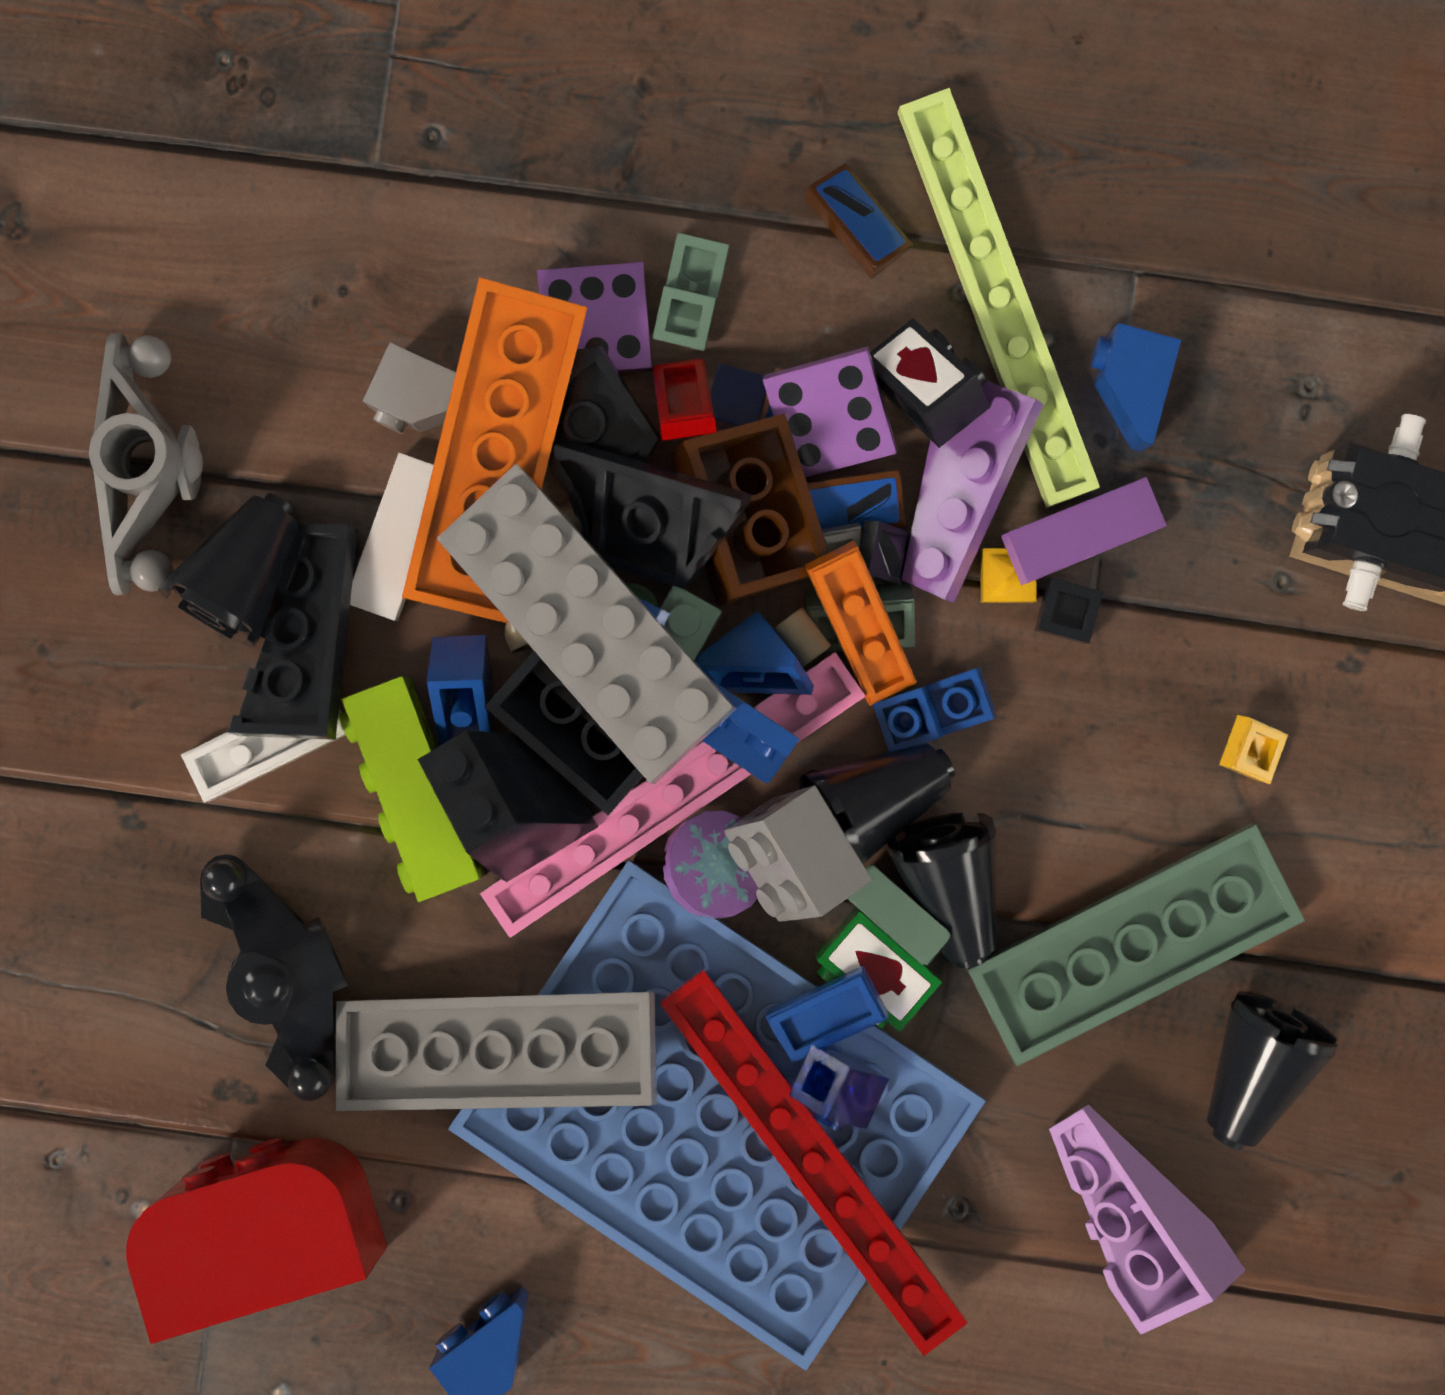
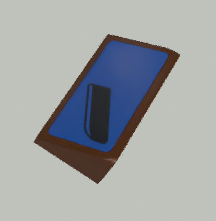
M846 163L820 178L806 189L805 200L871 279L876 277L913 246V243Z
M900 470L807 483L821 529L859 523L861 531H863L865 520L879 521L896 528L905 527Z

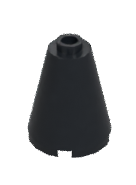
M267 493L265 498L253 495L162 582L158 589L159 592L167 599L173 590L183 598L178 605L179 609L229 639L233 637L237 630L248 636L243 645L255 647L263 631L299 527L297 520L292 517L295 508L272 493Z
M925 743L811 769L799 777V790L816 786L861 863L864 864L951 790L950 779L955 776L951 760L942 749L935 750L930 744Z
M963 812L931 817L905 828L906 838L899 842L894 838L887 844L889 855L912 899L949 931L950 939L941 949L940 953L945 961L956 963V966L959 968H972L985 963L987 956L996 948V829L993 818L985 813H977L979 822H965Z
M1243 991L1237 993L1230 1006L1207 1115V1122L1214 1129L1212 1132L1213 1136L1224 1145L1237 1150L1243 1149L1244 1145L1250 1147L1258 1145L1332 1059L1338 1047L1335 1044L1337 1041L1335 1035L1308 1015L1296 1009H1293L1290 1015L1274 1008L1277 1000L1253 992Z

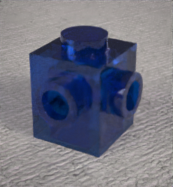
M811 1045L789 1095L813 1110L812 1117L827 1127L841 1131L844 1124L867 1129L889 1078L851 1055Z

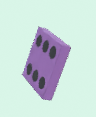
M643 262L537 270L540 294L588 307L577 349L603 347L620 374L652 371Z
M868 346L764 375L762 380L773 416L785 413L805 477L896 454L897 445Z

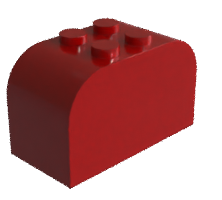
M281 1138L271 1139L249 1148V1155L233 1161L231 1160L230 1153H226L200 1162L198 1164L199 1170L183 1176L182 1180L143 1211L130 1230L126 1245V1261L150 1344L366 1280L386 1250L387 1245L366 1174L354 1154L341 1144L328 1139L308 1138L283 1145Z

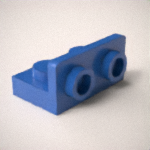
M715 683L737 709L702 741L762 782H771L799 741V738Z

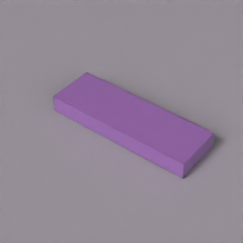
M1145 477L1002 535L1001 538L1022 586L1157 531L1167 525L1148 479Z

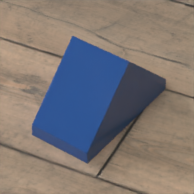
M759 611L755 612L700 653L695 661L711 680L730 693L812 695L814 684L798 659Z

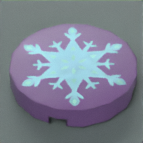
M704 811L681 822L669 836L664 850L667 851L665 856L666 864L663 865L664 880L673 898L689 913L700 917L727 918L746 910L756 901V891L759 888L750 873L741 869L733 860L728 849L730 841L723 831L742 817L726 811Z

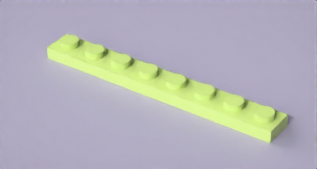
M950 88L899 106L897 114L998 382L1004 388L1029 396L1044 404L1024 447V451L1046 508L1100 488Z

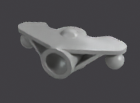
M110 333L107 336L94 434L91 437L89 457L95 479L109 587L114 595H127L131 590L132 581L144 591H158L162 582L174 571L170 559L160 550H144L136 555V548L179 492L181 493L182 500L196 499L200 489L201 473L203 470V458L195 430L192 426L182 425L177 435L134 382L132 369L142 377L154 378L163 375L170 367L172 356L168 345L159 337L151 335L136 338L130 346L123 333ZM130 404L137 414L127 413ZM154 441L156 450L154 462L147 472L134 478L130 472V460L133 450L144 442ZM128 495H131L136 500L128 511Z

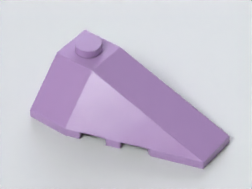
M1089 1104L1049 1129L1071 1189L1082 1195L1090 1219L1085 1222L1090 1239L1099 1240L1108 1266L1103 1269L1107 1284L1140 1335L1215 1301L1246 1271L1214 1223Z

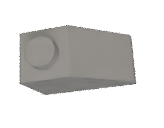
M389 343L363 402L376 412L373 418L375 422L403 434L406 426L423 432L444 424L456 372L393 343Z

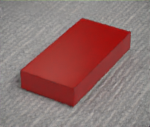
M701 358L652 366L662 441L717 433L705 359Z

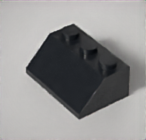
M535 651L528 656L485 705V708L608 816L644 777Z

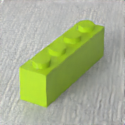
M401 676L341 699L346 712L340 713L341 724L348 740L351 743L358 742L365 762L359 764L360 774L369 793L377 792L384 811L378 814L379 824L389 844L396 842L403 861L397 864V871L405 891L408 894L414 892L419 903L484 877L486 872L483 865L466 853L417 760L438 746L412 677Z

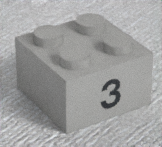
M815 785L773 797L723 830L730 841L728 849L733 860L741 869L750 873L759 888L756 891L759 903L770 916L776 917L778 922L822 917L872 881Z

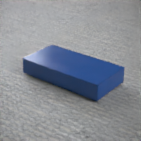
M861 966L768 1010L765 1017L790 1064L887 1020L888 1011L864 966Z

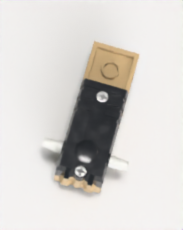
M1404 414L1401 416L1400 426L1396 427L1392 443L1388 447V454L1348 443L1321 455L1320 460L1314 461L1310 468L1308 481L1312 484L1310 491L1304 495L1302 502L1304 510L1296 515L1293 522L1292 532L1296 536L1289 557L1349 575L1346 591L1348 592L1342 604L1347 608L1367 611L1369 599L1373 598L1376 585L1445 606V472L1423 466L1416 461L1420 454L1419 448L1423 438L1421 433L1426 423V419L1417 415Z

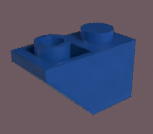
M523 1286L509 1296L505 1291L497 1293L479 1309L478 1313L481 1315L479 1319L466 1329L461 1323L455 1325L435 1343L438 1350L429 1369L448 1395H503L512 1388L519 1366L529 1295Z

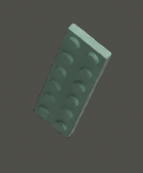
M1248 824L987 956L985 963L976 967L966 968L1013 1063L1019 1066L1305 920L1257 825Z

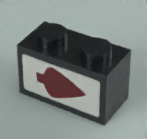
M914 318L870 352L881 393L938 448L990 408L982 386L986 383V378L975 362L969 357L960 360L954 355L951 344L940 331L934 329L928 332Z

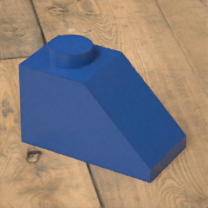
M1118 323L1107 334V337L1099 336L1092 354L1090 367L1098 369L1094 387L1131 450L1142 452L1154 444L1181 339Z
M486 635L432 637L427 686L439 746L465 730L495 733L494 715L485 708V705L493 697V677Z

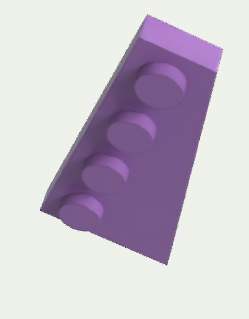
M988 381L982 386L990 408L940 448L930 440L901 579L952 603L956 600L1044 405L1034 398Z

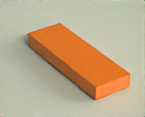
M852 541L805 564L807 573L855 679L866 696L864 699L869 706L917 683L856 543Z

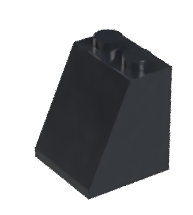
M465 730L417 759L466 853L505 882L510 881L599 827L578 789L515 734Z

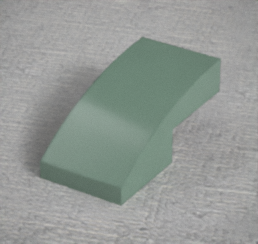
M677 232L666 286L663 288L652 339L705 351L729 254V244Z

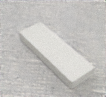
M398 453L352 581L350 605L397 622L399 621L406 598H402L434 465Z
M340 707L336 740L346 736L340 720V713H342ZM226 732L181 754L205 803L335 740L236 736Z

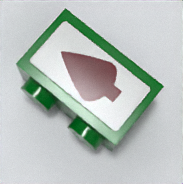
M856 906L815 953L817 961L823 965L817 973L826 982L864 966L888 1011V1019L876 1024L881 1029L889 1022L900 1032L942 983L925 965H921Z

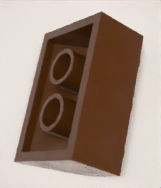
M785 413L721 430L717 433L684 440L670 454L676 472L751 493L749 504L705 565L718 607L810 578L804 565L829 553Z

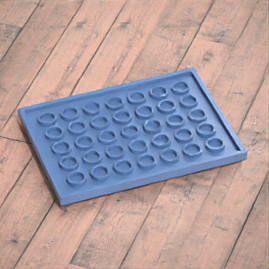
M629 859L538 995L654 992L657 1104L649 1106L461 1109L448 1130L806 1371L866 1282V1279L660 1005V1000L704 968L900 1230L986 1100L983 1096L877 1025L790 1064L765 1017L768 1010L819 986L720 919L708 918L706 916L700 917L689 913L673 898L665 882Z

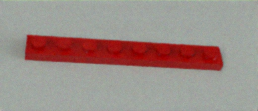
M703 968L660 1000V1005L922 1355H927L968 1324L964 1314L707 971Z

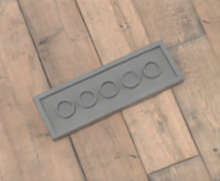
M515 464L437 537V540L650 784H655L737 709L518 464Z
M654 992L336 1001V1111L649 1106L657 1104Z

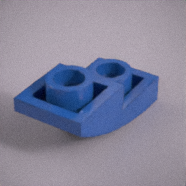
M980 667L873 704L889 752L920 745L998 717Z

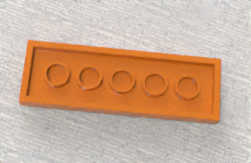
M479 277L402 598L507 623L508 620L443 547L437 540V537L515 464L521 466L542 489L587 306Z

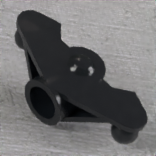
M229 854L215 856L207 862L201 873V918L233 930L240 949L228 973L226 983L228 1001L237 1015L250 1023L273 1025L278 1035L265 1066L297 1098L305 1101L317 1100L327 1093L333 1083L335 1074L332 993L349 986L338 956L320 917L305 923L242 859Z

